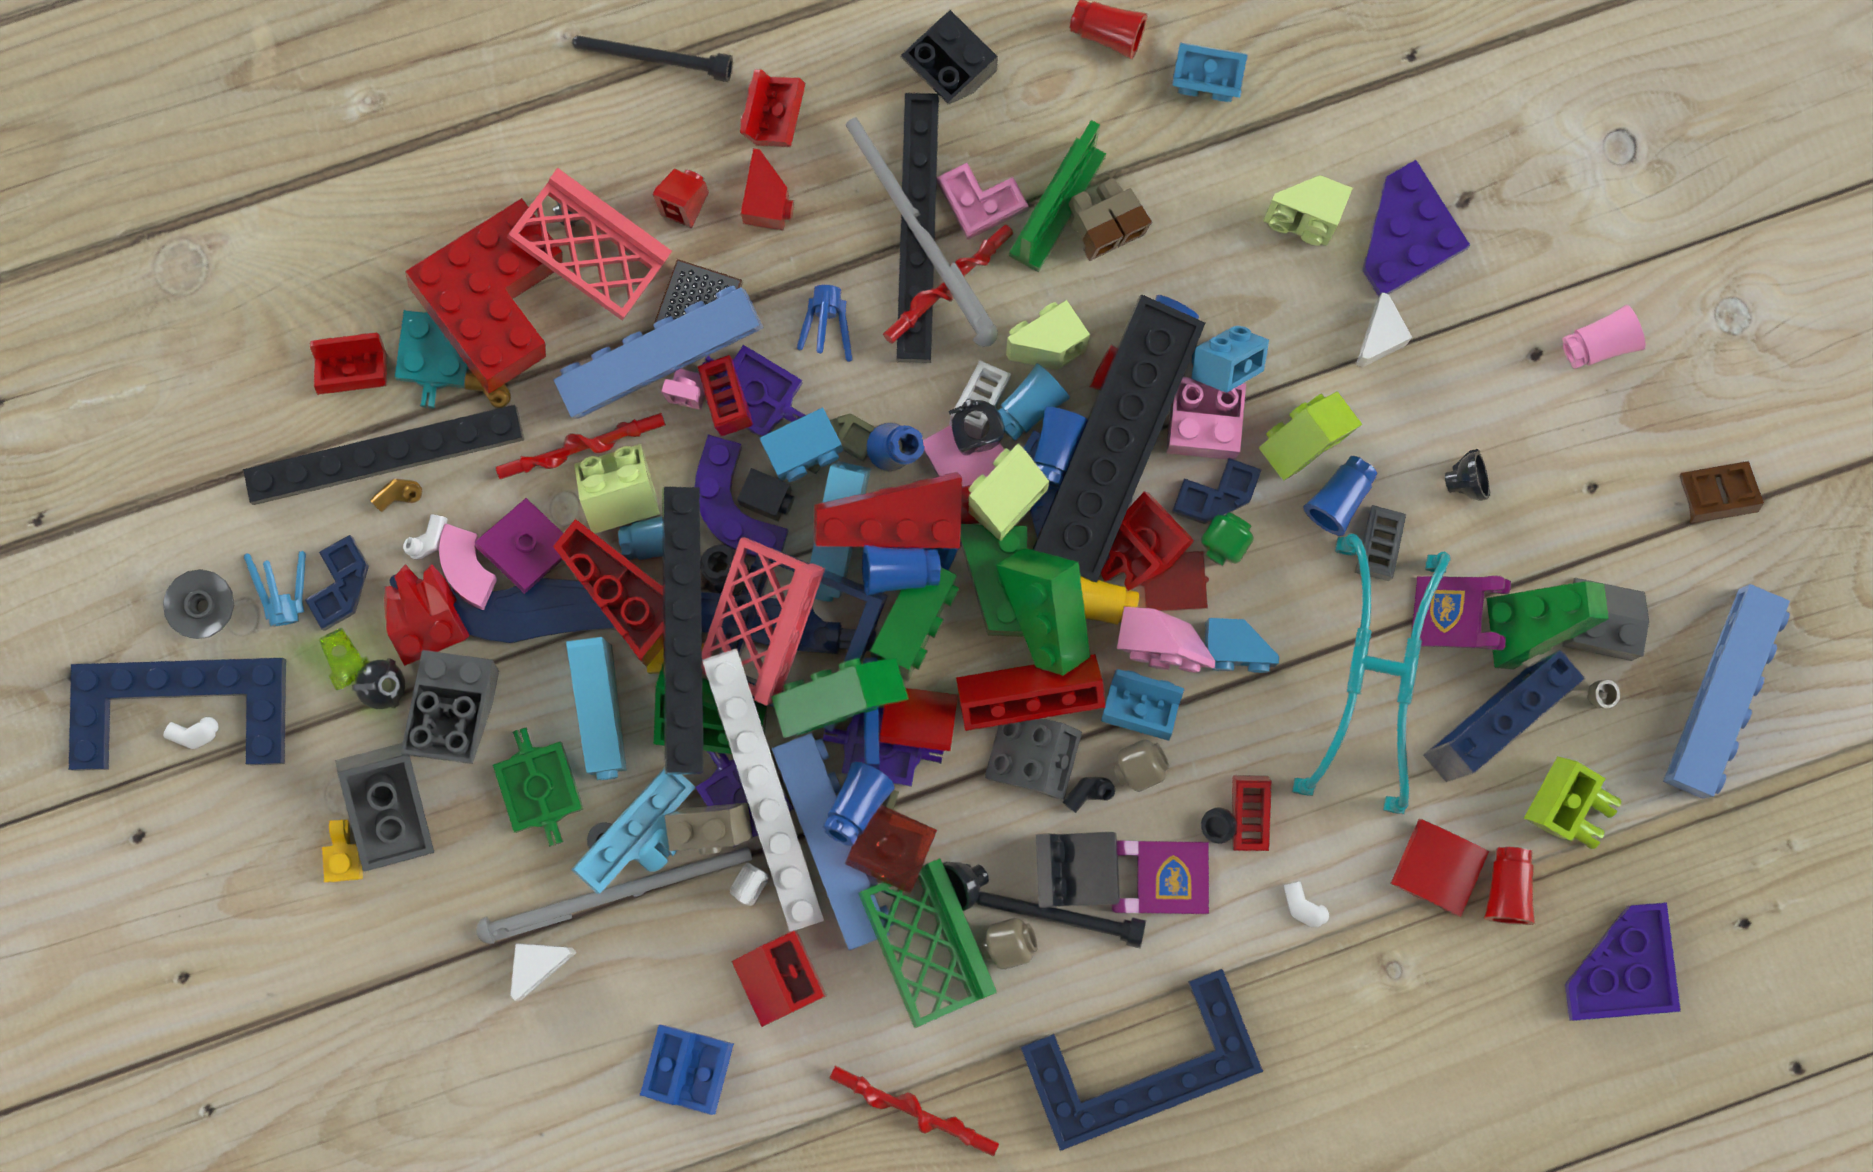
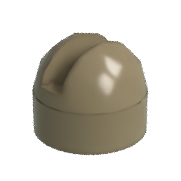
M1598 680L1589 686L1587 698L1597 708H1612L1619 701L1620 691L1615 682L1611 680ZM1599 692L1607 693V698H1600Z

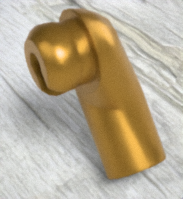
M473 373L465 374V390L483 391L491 405L496 408H503L510 403L511 394L505 384L488 394Z
M393 479L377 492L370 501L379 511L383 512L394 501L408 503L419 501L422 496V487L413 480Z

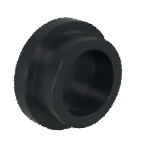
M1217 807L1204 814L1201 821V829L1209 841L1221 844L1234 837L1237 830V822L1230 811Z

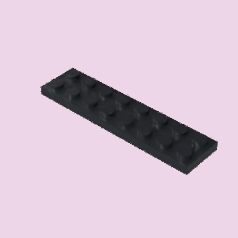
M1141 294L1090 411L1088 421L1068 469L1065 472L1061 485L1058 487L1032 550L1079 562L1080 576L1097 583L1206 324L1205 322Z

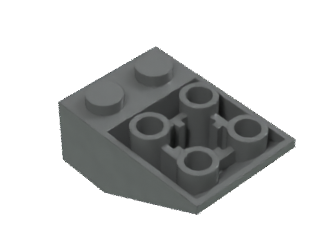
M422 650L401 748L402 755L473 764L493 705L499 670L492 659Z

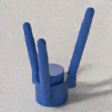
M817 285L814 287L813 298L808 299V310L797 349L802 350L804 348L815 314L819 317L816 351L821 354L824 348L827 319L835 318L836 313H838L845 358L847 362H851V343L846 318L847 301L841 300V289L833 285Z

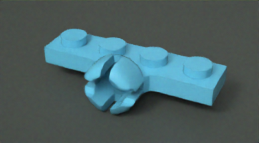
M664 767L571 870L597 894H600L631 860L638 861L647 871H658L668 863L665 857H668L670 854L674 856L677 852L669 851L665 815L674 812L696 787L682 774H665Z

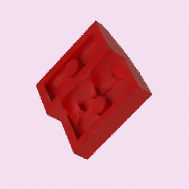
M905 688L908 695L907 700L884 706L879 742L951 752L958 694Z
M1418 819L1390 884L1417 898L1426 900L1453 915L1461 917L1489 851L1423 819Z

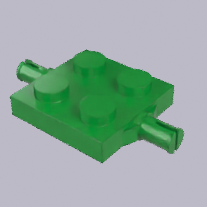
M521 728L520 731L515 730L512 732L519 752L508 760L493 764V768L513 831L518 833L532 827H543L549 847L564 842L557 822L567 815L584 810L563 743L557 742L545 747H532L528 729Z

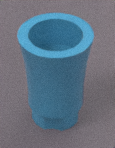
M1036 363L1018 388L1000 405L1001 408L998 410L1002 415L1005 433L1014 441L1023 432L1027 433L1044 418L1045 407L1057 408L1070 399V396L1058 381L1038 363Z
M662 516L632 522V525L620 527L618 531L619 545L625 558L628 560L637 558L644 560L663 557Z

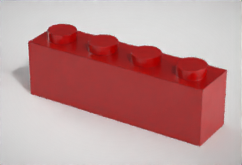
M1096 654L1090 655L1087 660L1065 675L1037 668L1033 664L956 677L965 731L1106 708L1103 679Z

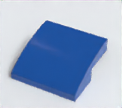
M659 1024L640 1096L715 1115L734 1043Z

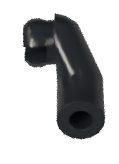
M1084 777L1062 803L1071 811L1077 813L1086 800L1107 801L1112 799L1116 789L1108 778Z

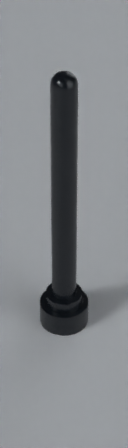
M575 36L572 39L573 47L579 50L708 72V76H713L714 80L729 82L732 74L733 56L729 54L718 53L717 56L711 55L710 58L585 36Z
M982 891L979 892V897L976 901L978 905L1119 936L1120 941L1126 942V946L1141 948L1146 920L1132 917L1131 921L1124 919V922H1118L1055 907H1039L1037 903Z

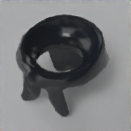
M968 399L962 406L949 411L950 415L955 414L952 419V432L955 443L963 455L991 450L999 445L1004 437L1005 426L1002 415L989 402ZM972 411L982 412L989 420V431L981 439L971 438L964 429L965 418Z

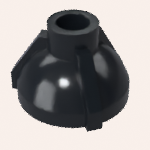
M1479 449L1470 450L1452 467L1453 471L1445 473L1447 489L1449 493L1459 491V493L1465 494L1474 500H1487L1490 496V488L1484 460Z
M387 658V660H373L366 663L358 671L355 684H352V691L356 692L359 700L366 706L374 709H387L390 707L395 709L400 705L399 700L405 690L404 675L396 665V661L391 658ZM386 678L391 681V688L388 691H384L382 688V682Z
M944 862V868L963 911H966L973 907L978 900L980 887L988 884V874L982 865L971 867L970 864H963L961 862Z

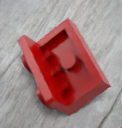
M755 69L752 81L748 87L745 111L740 121V133L756 146L791 147L806 83L797 77H770L762 69Z
M364 333L310 341V349L315 359L314 388L317 395L387 386V353L379 333Z

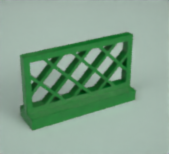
M1091 120L1081 138L1076 137L1009 251L1011 258L1037 272L1040 271L1072 216L1069 207L1071 198L1087 191L1106 158V153L1096 148L1100 124Z
M941 858L858 893L914 1028L997 993ZM918 877L923 889L919 901L902 894L907 880ZM899 884L897 891L890 889V887ZM883 892L894 897L888 915L876 910L871 895ZM899 901L917 908L911 925L893 918ZM922 910L934 915L937 926L933 935L916 928ZM880 919L885 921L884 926L882 925ZM891 924L908 931L902 949L889 942L887 933ZM914 934L931 941L925 959L908 952ZM937 944L949 950L951 960L948 968L931 962ZM894 953L899 954L898 960L896 959ZM905 957L922 964L916 982L904 978L901 968ZM928 968L945 975L939 993L922 986ZM951 978L963 983L968 997L957 1001L945 996ZM909 987L913 988L912 994L909 990ZM919 991L936 998L932 1012L923 1017L920 1016L915 1004ZM942 1001L950 1004L940 1009Z

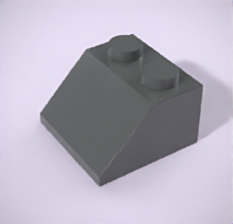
M1574 578L1573 583L1590 580ZM1604 584L1609 619L1562 643V647L1629 661L1644 656L1649 627L1645 592Z

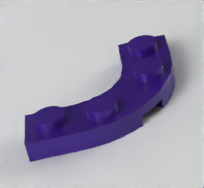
M708 434L695 478V487H699L700 514L705 524L718 540L735 551L740 538L745 537L766 547L783 552L789 532L787 528L755 520L743 514L734 504L731 494L732 479L742 450V444ZM747 549L746 555L756 558L758 553Z

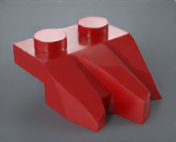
M1144 491L1127 509L1108 554L1110 558L1101 571L1103 580L1107 582L1125 573L1124 585L1127 591L1133 590L1171 567L1191 546L1194 540L1150 493Z
M405 564L395 575L398 590L392 586H385L384 610L386 630L404 666L420 660L422 650L439 652L469 637L453 605L457 600L448 582L432 564L423 572V580L419 579Z

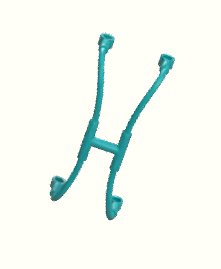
M1349 534L1347 537L1337 538L1335 552L1350 556H1355L1357 552L1362 581V618L1360 628L1357 629L1346 690L1349 694L1338 730L1326 755L1310 778L1294 779L1292 792L1313 796L1316 784L1329 768L1345 737L1354 712L1357 696L1361 694L1364 672L1369 670L1401 677L1397 702L1399 703L1397 752L1400 796H1386L1383 810L1396 814H1405V809L1409 805L1406 747L1408 705L1411 704L1422 643L1420 635L1428 608L1443 574L1446 573L1451 557L1447 552L1427 555L1425 570L1434 572L1419 606L1411 638L1407 639L1404 662L1367 656L1371 637V630H1369L1371 619L1370 570L1367 554L1361 539L1355 534Z

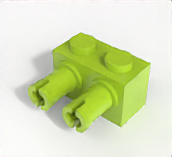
M1557 756L1524 819L1553 836L1571 842L1575 838L1587 845L1588 848L1595 849L1601 842L1592 836L1603 839L1604 830L1584 819L1590 807H1592L1607 818H1611L1617 813V810L1609 805L1620 808L1621 799L1601 788L1606 778L1578 761Z

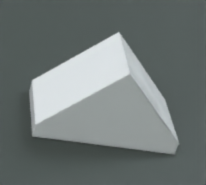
M1382 292L1375 303L1356 363L1357 366L1364 367L1405 347L1412 338L1389 294Z
M516 944L510 996L515 1001L522 1000L572 958L576 951L572 947Z

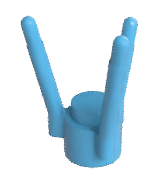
M300 551L298 555L294 600H291L290 594H278L271 564L268 560H265L263 566L271 596L268 598L251 555L248 553L244 555L247 568L264 607L266 620L269 619L271 627L299 622L298 613L305 612L302 601L306 557L304 551Z

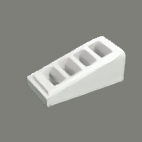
M980 360L955 408L962 406L968 399L983 400L997 407L1011 374ZM982 376L998 383L997 387L980 381V377ZM976 389L985 394H988L991 396V398L989 399L980 394H977L974 392V390ZM972 411L969 413L964 421V429L967 435L974 439H981L989 424V420L982 412ZM951 414V416H950L949 426H951V428H952V419H953V417H954L955 414Z
M746 863L730 887V894L741 903L752 906L770 879V875L751 863Z

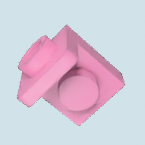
M680 369L674 373L673 381L668 379L664 381L662 394L669 403L698 410L702 409L705 392L699 373Z

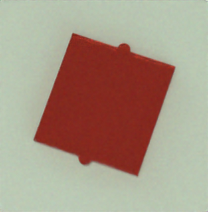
M1204 551L1184 552L1171 567L1143 583L1141 586L1144 587L1146 608L1156 609L1161 612L1207 609L1206 583H1208L1209 577L1205 576Z

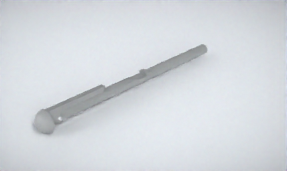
M857 118L850 119L846 123L847 129L977 335L973 338V341L981 347L992 345L998 337L997 327L990 319L956 263L953 262L951 266L949 265L932 236L920 225L916 219L920 215L919 211L908 200Z
M749 847L606 888L600 894L596 892L494 922H490L488 917H484L477 925V936L482 942L493 944L500 939L571 919V913L631 895L634 897L641 896L649 890L753 860Z

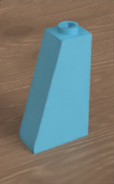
M841 461L835 462L829 468L823 502L866 494L871 468ZM814 542L810 563L819 565L827 571L846 578L853 547L816 546ZM820 583L815 599L832 602L833 597L840 598L843 592Z
M603 637L567 641L568 659L586 773L596 775L597 780L618 778V772L627 771L612 645Z

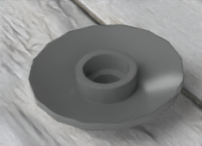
M202 569L187 571L175 578L166 590L163 601L165 618L171 628L184 637L193 639L211 637L223 630L231 619L234 609L233 592L226 580L215 572ZM206 600L208 602L207 609L199 612V602Z

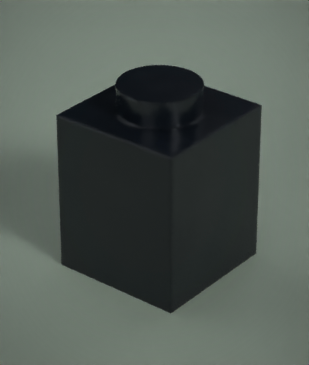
M751 468L737 501L740 506L778 522L782 514L787 515L789 513L795 496L791 495L792 489L789 483Z

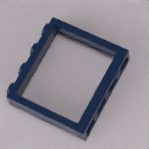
M758 554L754 564L751 565L750 573L764 568ZM769 558L771 564L777 562ZM795 558V559H797V560H799V561H802V562H804V563L810 564V563H808V562H805V561H803V560H800V559H798V558ZM784 564L779 565L780 567L795 572L794 568H791ZM824 570L820 583L866 601L865 608L844 660L846 662L859 658L862 664L888 595L877 593L866 596L864 585ZM766 572L753 577L752 580L759 597L764 595L769 582ZM746 586L739 597L737 604L739 607L753 601ZM755 605L741 611L748 631L751 630L757 614ZM732 619L725 636L728 640L741 634L735 619ZM743 638L729 644L731 650H738L739 657L745 646ZM746 676L748 683L756 685V679ZM839 722L823 728L833 731Z
M1561 650L1540 659L1523 669L1423 754V756L1446 782L1474 774L1581 683L1585 677ZM1529 673L1530 676L1523 681V678Z

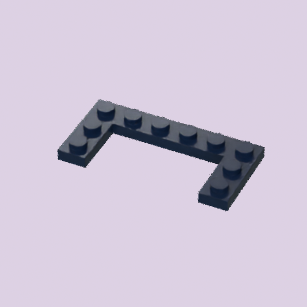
M253 658L71 664L69 770H109L110 700L241 695H246V765L285 764L286 659Z
M1222 968L1188 981L1214 1050L1080 1102L1055 1034L1020 1046L1060 1151L1263 1072Z

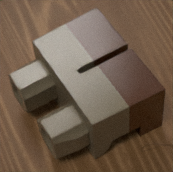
M1114 178L1103 182L1096 189L1102 202L1094 205L1087 191L1073 196L1069 202V207L1075 218L1071 227L1075 232L1078 231L1084 242L1085 247L1083 251L1089 262L1115 250L1117 246L1119 248L1144 236L1152 224V220L1132 189L1129 188L1123 191Z

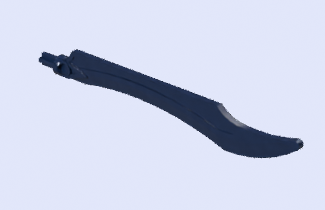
M393 575L389 582L392 587L398 590L395 575ZM542 578L525 594L517 586L505 590L492 591L484 610L470 605L451 589L457 600L453 605L468 634L486 640L515 643L561 633L615 628L580 581ZM701 592V632H709L721 593ZM733 595L738 604L740 595ZM768 598L761 601L770 621L779 617L782 608L777 598ZM728 605V608H727L726 613L729 612V611H731L729 605ZM811 608L797 651L838 654L840 649H849L856 629L842 628L841 622H825ZM758 612L751 629L762 625ZM733 615L723 620L721 627L725 635L732 619H735ZM777 623L772 624L774 630ZM765 628L750 634L753 642L769 646L770 640ZM874 631L867 651L869 652L876 641L877 631Z

